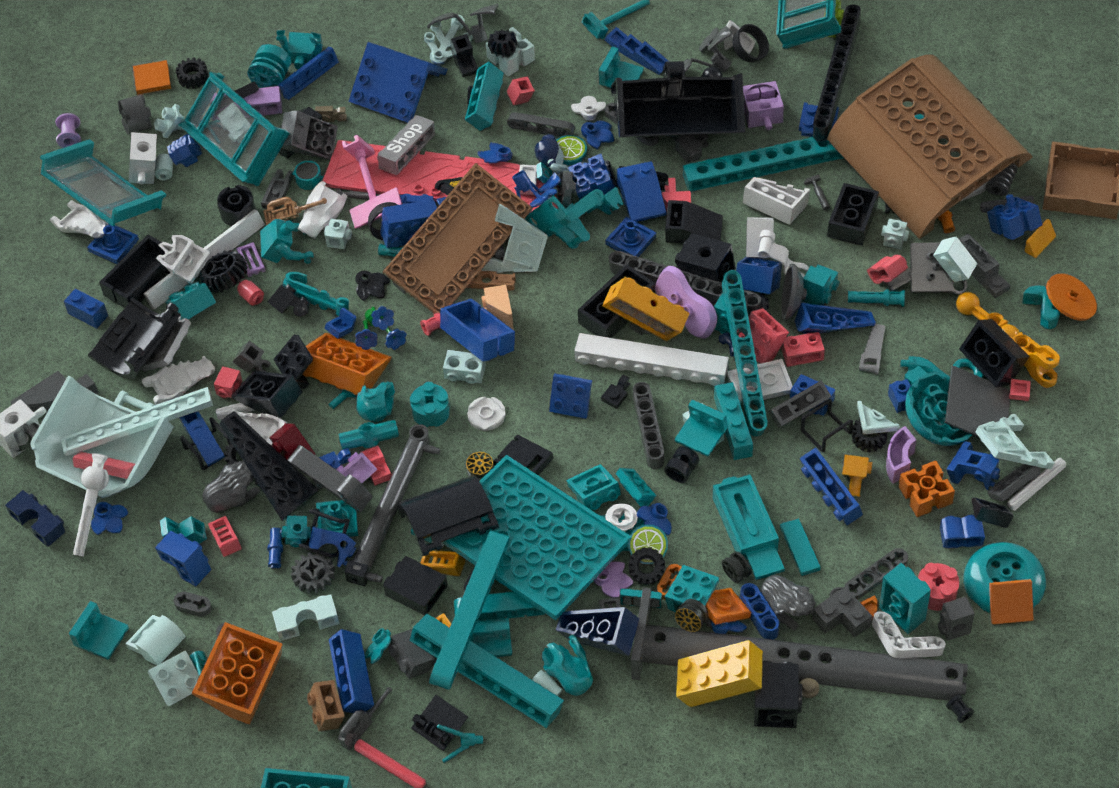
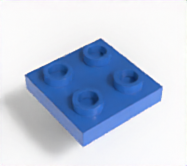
M626 217L607 237L605 245L616 251L639 257L656 238V232Z
M108 223L103 228L104 236L94 238L87 248L90 253L118 264L139 238L138 235L116 225L111 226Z
M555 373L553 375L549 412L586 419L589 411L592 380Z

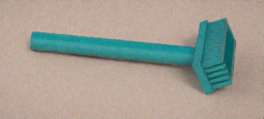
M642 0L601 21L592 12L584 14L581 23L597 39L601 38L603 40L609 30L606 25L649 5L650 1Z

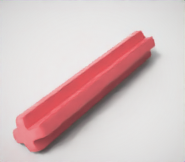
M362 739L355 743V751L412 787L423 788L425 786L426 780Z

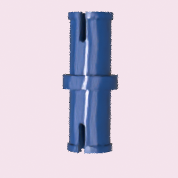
M281 528L270 529V544H268L267 550L269 552L268 567L271 569L281 567V552H283Z

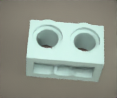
M447 350L443 366L444 379L466 381L471 384L482 383L486 361H481L472 353Z

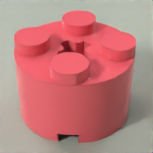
M926 564L920 571L918 578L921 581H925L931 589L928 609L940 611L942 610L943 603L956 600L959 577L955 568L945 564Z

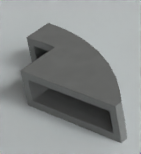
M56 371L10 401L11 405L21 399L33 412L41 407H44L48 412L66 378L59 371ZM87 374L76 380L81 386L98 394L95 382Z

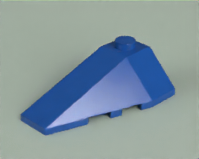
M808 303L800 304L794 320L798 332L804 334L814 332L821 334L875 326L876 323L870 311Z

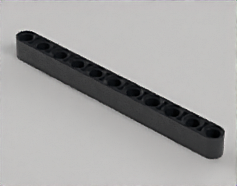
M855 4L848 5L845 8L841 22V33H838L813 121V138L819 142L826 141L831 131L859 30L861 8Z

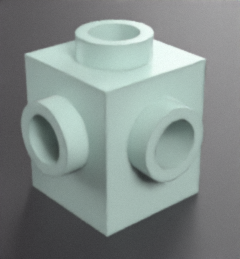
M330 219L329 225L324 230L327 247L345 249L347 241L352 236V230L349 229L348 221Z
M889 219L887 226H883L881 236H884L883 246L901 249L903 242H907L909 231L906 230L907 222Z

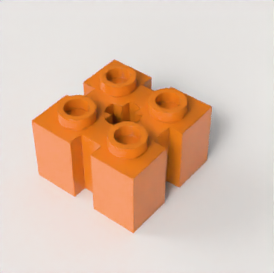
M936 460L922 465L919 472L914 468L900 474L899 488L905 499L911 498L910 507L916 517L930 513L933 506H937L940 509L953 504L955 490L948 479L942 480L944 472Z

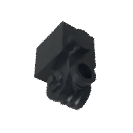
M281 284L267 301L281 314L285 313L290 306H294L293 312L299 317L308 314L309 304L311 303L304 296L300 298L295 293L297 290L290 284Z

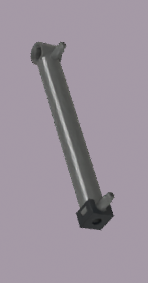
M414 425L409 430V439L353 560H349L344 571L347 582L365 587L368 580L380 583L383 581L382 576L371 573L370 569L398 510V503L404 497L423 452L440 454L439 448L429 445V433L424 425Z

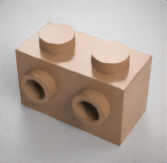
M334 680L315 682L307 695L308 704L313 709V722L317 724L318 731L338 729L344 719V713Z

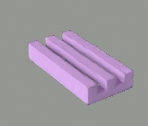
M254 242L236 248L237 252L243 257L242 251L245 250L253 268H247L248 277H251L252 274L257 275L260 271H266ZM249 248H252L259 267H256L248 250Z

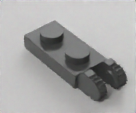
M277 170L261 202L262 208L267 209L269 202L286 196L293 179V171H288L285 179H282L283 170Z
M1027 464L1021 465L988 491L989 497L1002 502L1009 499L1015 491L1024 487L1025 483L1030 479L1035 480L1041 473L1040 468Z

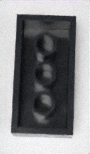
M625 265L578 309V324L596 336L612 338L629 320L602 306L610 287L626 277L634 279L637 284L642 287H648L655 293V283L629 265Z

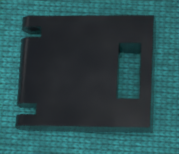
M516 435L514 440H511L497 456L498 459L495 458L493 460V464L496 465L508 455L528 468L538 457L539 463L532 472L539 476L554 457L551 451L520 435Z

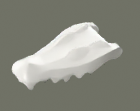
M321 181L312 190L306 205L322 198H326L327 203L306 209L298 227V230L314 239L321 230L329 225L330 219H336L339 216L348 197L344 193L340 195L325 186L326 183L324 181Z
M72 200L67 204L72 211L60 220L56 216L50 219V222L62 232L82 233L94 238L103 237V228L108 225L106 221L104 222L87 207Z
M202 356L201 360L194 361L193 363L190 361L185 363L180 361L178 365L170 364L169 367L164 366L154 375L142 379V383L145 387L154 388L158 395L153 398V401L157 405L182 396L201 379L214 374L215 367L210 360Z
M235 411L271 446L273 443L269 437L287 423L281 418L269 414Z

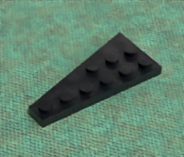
M235 411L221 420L220 426L282 521L287 518V515H291L318 492L319 489L290 464Z

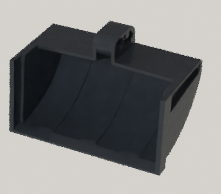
M667 61L663 64V78L625 81L616 78L611 84V96H614L619 138L737 134L746 132L742 73L732 77H685L684 61Z

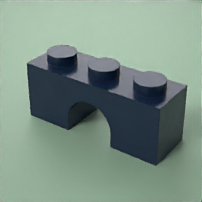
M22 490L5 505L7 511L21 525L25 524L28 520L38 519L31 526L32 531L37 539L49 547L66 532L63 527L64 521L58 515L54 516L51 514V510L45 504H39V501L33 494H27Z

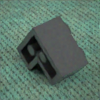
M846 586L813 609L812 620L825 634L842 623L854 637L869 628L872 615Z

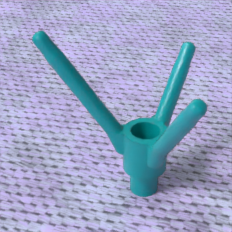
M440 724L437 725L438 729L461 738V747L442 760L443 763L452 759L463 750L468 749L469 746L483 744V735L463 733Z

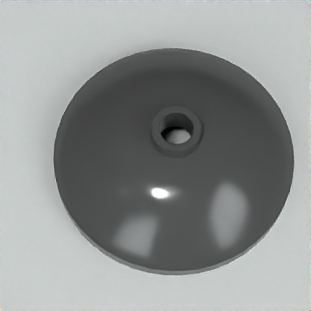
M795 264L789 265L785 275L781 299V317L783 320L790 319L799 309L802 300L806 299L807 289L804 288L803 277Z

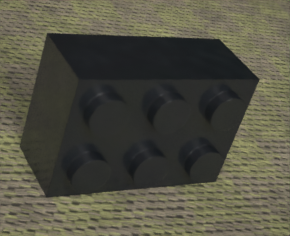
M843 183L828 222L827 237L863 246L878 206L879 191Z
M993 319L978 320L959 348L995 387L1010 385L1011 379L1016 377L1030 357Z

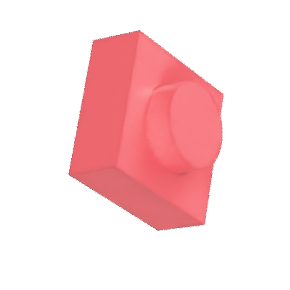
M1011 379L1009 399L1029 401L1031 381Z

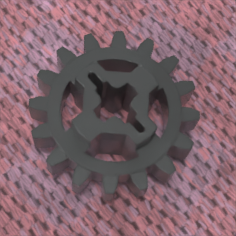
M308 552L307 557L301 555V561L295 560L296 566L291 567V577L295 587L299 586L300 591L306 589L308 594H310L311 590L318 593L319 588L326 590V584L331 586V579H335V568L331 558L327 559L324 555L320 557L318 553L312 555L311 552Z

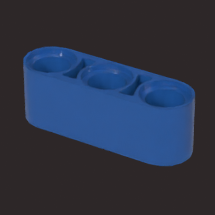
M752 583L744 584L741 587L740 599L750 610L751 621L764 639L774 640L779 633V620L756 585Z

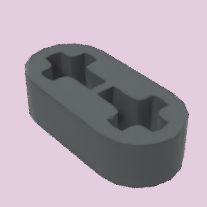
M179 592L173 600L178 611L196 616H206L212 609L208 598L188 592ZM184 599L187 600V602H184L182 605H180L179 601H183ZM202 604H205L206 607H202L201 609L198 608V606H202Z

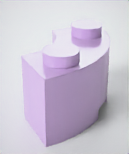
M906 426L899 429L893 435L888 447L886 471L892 484L900 480L901 473L910 470L911 461L909 457L915 452L916 439Z

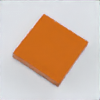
M167 60L133 66L137 95L171 89Z
M1031 579L989 583L992 624L1034 621Z
M731 588L714 590L705 605L708 617L715 625L748 619L751 615L750 610Z

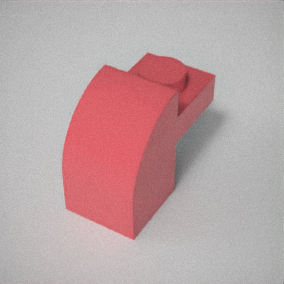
M668 178V185H665V192H662L666 212L668 200L688 201L691 203V191L676 192L675 178Z

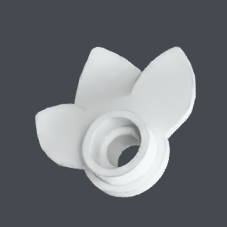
M586 96L581 99V103L572 104L571 109L574 113L581 114L583 119L590 121L597 118L598 112L605 109L606 103L597 102L595 97Z

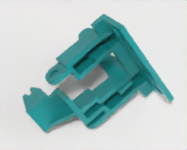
M616 187L605 195L601 190L595 189L575 204L571 203L567 208L553 195L531 211L525 220L547 234L548 237L555 234L571 249H575L581 242H586L590 239V234L580 221L579 216L585 212L589 214L596 208L610 215V209L612 211L618 210L619 206L617 204L622 206L623 201ZM552 202L555 203L559 209L555 208Z

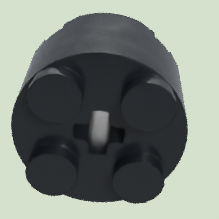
M235 185L234 188L227 187L217 197L221 219L227 225L233 226L251 211L256 210L253 195L245 186Z

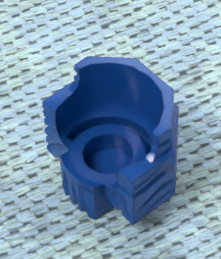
M189 134L180 137L167 146L169 156L176 166L181 163L188 167L197 162V156L202 154L200 145Z

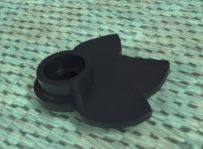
M360 271L355 278L358 285L356 293L363 301L369 295L376 298H384V285H387L390 280L386 275L379 272Z

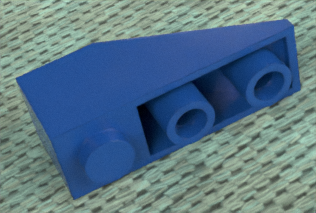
M199 411L179 417L183 428L207 466L225 457Z

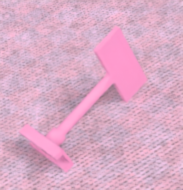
M358 135L354 136L355 141L350 144L346 141L342 142L343 148L359 162L369 195V201L350 209L355 229L368 224V216L377 205L385 202L402 204L398 188L396 187L376 197L366 163V158L374 155L375 152ZM382 213L379 214V215L374 219V221L377 220V219H379V218H381V217H382Z

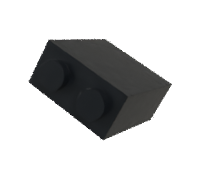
M405 556L402 561L396 564L394 572L385 579L383 584L387 597L424 616L429 613L448 586L445 575L408 556Z

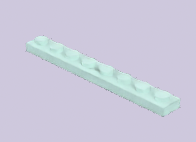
M206 387L62 437L63 452L67 457L156 426L161 417L170 421L211 407L213 402L210 391Z

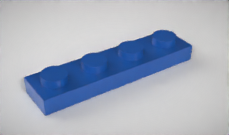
M332 47L326 48L278 84L285 99H291L339 62Z

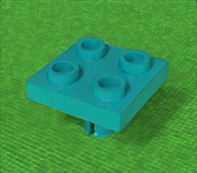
M342 500L316 503V508L320 509L321 513L339 519H349L350 522L346 532L348 537L359 536L357 510ZM321 516L318 517L317 521L318 528L340 533L343 532L345 523H338Z

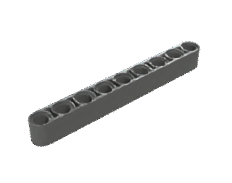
M614 251L608 257L610 270L613 274L616 275L625 265H629L653 281L655 285L659 275L667 267L666 265L621 251ZM680 270L692 290L707 299L714 306L723 293L722 283ZM744 290L749 317L752 311L762 309L761 298L756 293Z

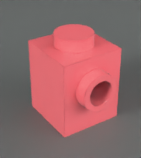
M527 76L513 79L507 89V94L512 104L518 105L529 102L535 90Z

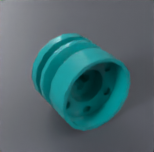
M262 45L258 48L254 60L247 71L248 78L251 82H255L259 88L279 86L278 84L284 80L292 63L291 58L285 50L276 45Z

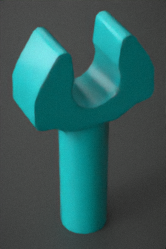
M342 389V392L328 405L335 409L347 397L355 398L357 395Z

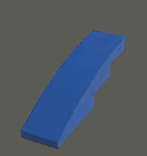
M617 27L605 37L604 41L612 47L618 48V51L626 57L659 75L663 72V64L668 60L646 41L642 44L632 34L627 36Z

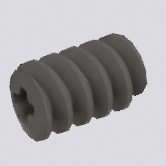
M1012 163L987 182L985 189L993 195H1007L1017 173V166Z

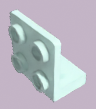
M186 650L148 670L150 678L154 680L167 706H171L191 695L199 678L198 672Z

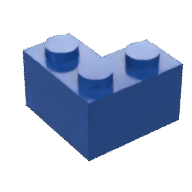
M170 531L155 547L161 560L176 567L181 579L195 587L211 571L208 564L209 560L202 552V546L196 541L188 540L181 533L176 534Z

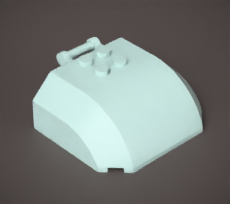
M68 376L30 442L36 457V467L86 490L87 488L81 482V475L85 469L76 468L73 465V457L78 453L66 457L63 452L61 438L134 413L135 411L122 406L125 402L142 410L154 406V404L150 402L145 403L129 396L125 391H120L115 401L112 402L81 386L73 377ZM161 417L156 426L82 451L135 463L127 479L109 475L107 486L103 490L98 491V496L102 498L110 497L137 484L154 464L174 426Z

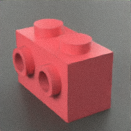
M819 332L788 336L781 346L787 367L824 360L825 349Z

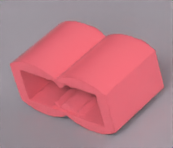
M901 255L886 256L867 269V273L876 284H880L883 281L891 282L908 269L907 261Z

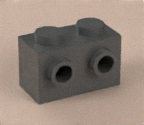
M412 629L393 635L388 646L390 655L394 657L401 671L406 674L408 679L430 671L434 661L431 654L409 641Z

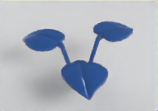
M524 170L512 177L517 185L514 189L518 197L521 198V190L523 193L531 190L536 196V199L530 203L532 208L543 204L548 198L555 195L557 190L553 188L561 182L560 177L555 172L540 188L530 180Z

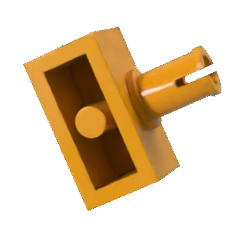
M845 454L842 474L850 477L849 492L851 495L860 497L862 479L867 477V474H871L873 462H869L868 457Z

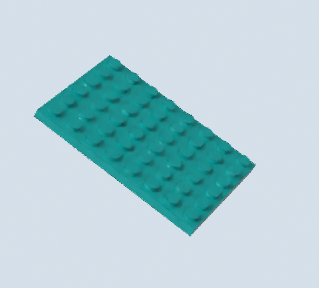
M506 455L479 481L491 504L499 528L495 530L489 529L482 535H479L477 529L441 543L476 565L490 530L510 536L506 553L495 579L554 620H557L628 545L631 536ZM487 515L481 517L483 523L489 521Z

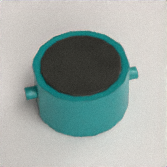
M313 161L299 163L292 173L295 176L297 186L304 190L314 189L324 178L319 165Z

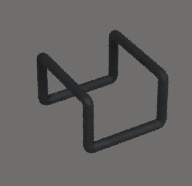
M827 399L801 418V432L821 452H825L826 440L840 430L844 429L848 434L852 433L853 420L850 419L843 424L831 412L832 399ZM828 404V414L840 426L823 437L821 446L805 430V419Z
M210 417L211 433H215L217 428L227 439L228 445H230V440L222 427L214 418ZM181 436L180 439L184 450L190 449L194 453L201 470L209 468L210 466H207V464L204 466L200 454L193 447L194 444H190L184 436Z
M320 509L309 510L310 513L315 514L312 527H316L318 517L321 516L338 523H345L342 533L346 534L350 522L349 519H339L321 513ZM310 539L307 540V543L299 544V547L324 555L326 557L331 558L339 556L338 549L336 553L330 554L318 549L310 548L308 546Z

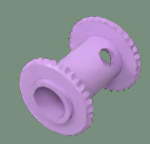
M70 113L58 116L55 122L61 133L56 138L57 144L65 148L80 143L81 136L75 133V129L80 125L79 117Z

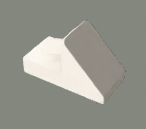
M731 20L728 21L726 26L733 35L724 40L725 50L733 46V36L740 29ZM740 32V43L743 49L750 54L756 41L747 33Z

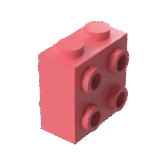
M764 308L752 311L749 315V323L756 361L760 364L773 361L789 332ZM741 332L738 335L741 338L745 337V335Z

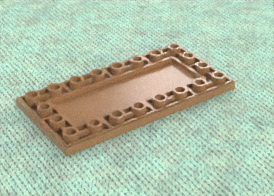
M475 163L383 270V274L432 313H440L441 308L452 305L510 237L513 226L495 221L499 204L504 205L523 219L528 216L533 208Z

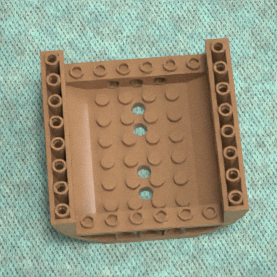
M932 54L910 59L856 97V100L836 121L827 137V140L871 188L879 191V196L903 222H907V227L919 240L934 229L937 217L1012 163L1019 168L1033 158L938 57ZM905 101H910L913 105L911 107H905L903 103ZM923 114L924 118L919 120L915 118V115ZM943 138L946 139L948 143L942 145L938 142V140ZM957 151L960 153V156L952 157L950 153Z

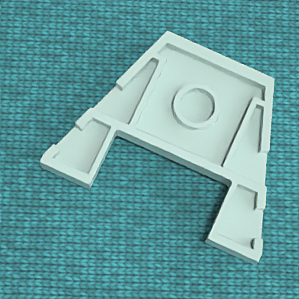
M499 204L495 221L513 226L504 259L500 260L492 257L481 271H497V273L505 271H538L548 235L504 205Z
M1011 414L1009 418H1000L998 422L991 421L978 426L976 434L995 458L1046 469H1052L1055 463L1046 452H1029L1013 432L1021 431L1024 426L1016 414Z

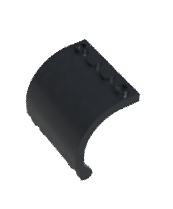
M132 297L125 309L120 312L99 339L93 350L88 353V357L123 378L135 379L181 318V314L178 313L179 308L170 302L166 306L167 310L164 313L158 314Z
M475 475L462 478L456 482L398 503L401 519L405 515L407 516L423 557L429 555L431 551L442 550L441 542L475 529H477L479 535H482L489 529L495 530L499 528L488 497ZM487 515L489 521L483 523L481 517ZM431 536L432 543L426 545L424 539Z

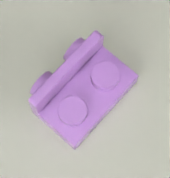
M355 452L347 459L350 462L345 467L341 465L336 469L344 476L352 475L361 483L377 470L363 452L360 454Z

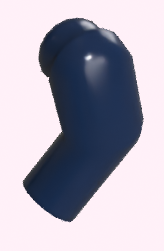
M723 332L722 335H719L718 340L722 345L726 343L729 345L730 356L733 357L734 351L731 335L728 332Z

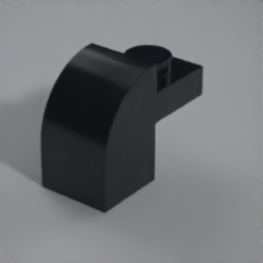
M464 34L452 38L451 51L455 65L458 66L462 78L476 74L478 66L473 57V47L468 35Z

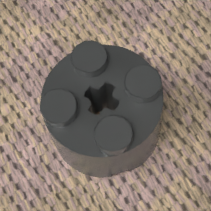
M143 94L118 101L119 114H122L123 119L121 121L127 134L152 128L151 121L148 118L151 117V112L148 106L145 107Z

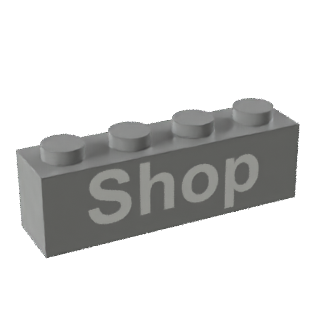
M419 115L410 120L393 140L389 141L388 145L378 153L379 169L398 175L435 136L434 121Z

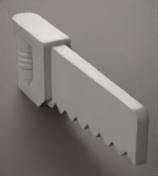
M875 324L871 329L869 340H867L868 344H866L865 352L861 354L859 370L873 372L878 375L885 326ZM866 362H873V363H876V365H871V364L869 365V364H864V363H866Z

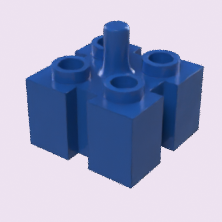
M602 154L589 158L588 163L582 164V162L568 167L569 171L573 172V181L576 183V192L580 199L595 189L601 190L605 195L615 187L610 177L608 165Z
M1012 194L1006 196L1007 202L1005 206L1002 204L996 205L987 212L991 231L999 235L1003 234L1004 237L1010 240L1024 235V232L1027 230L1032 231L1042 226L1038 205L1019 197H1013Z

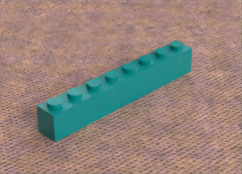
M426 614L413 627L409 641L438 658L450 628L438 619ZM470 640L458 672L547 728L559 715L564 700Z

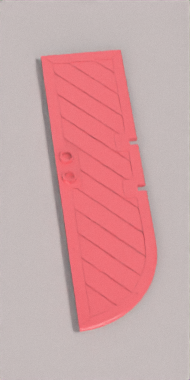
M338 140L323 181L326 183L325 186L367 192L359 162L343 148L342 142L344 140ZM369 144L374 149L375 154L366 158V163L375 193L383 194L396 187L398 188L399 195L411 194L421 196L427 194L433 196L434 201L437 202V198L448 196L435 189L437 181L464 177L472 166L477 163L517 195L514 189L517 185L512 177L519 172V164L504 161L490 164L484 162L481 158L465 156L464 160H460L458 155L428 151L421 155L419 151L398 175H394L379 169L377 156L386 146ZM537 179L536 186L540 188L545 183ZM520 194L521 199L529 205L536 199L535 195ZM552 202L553 206L558 209V206Z

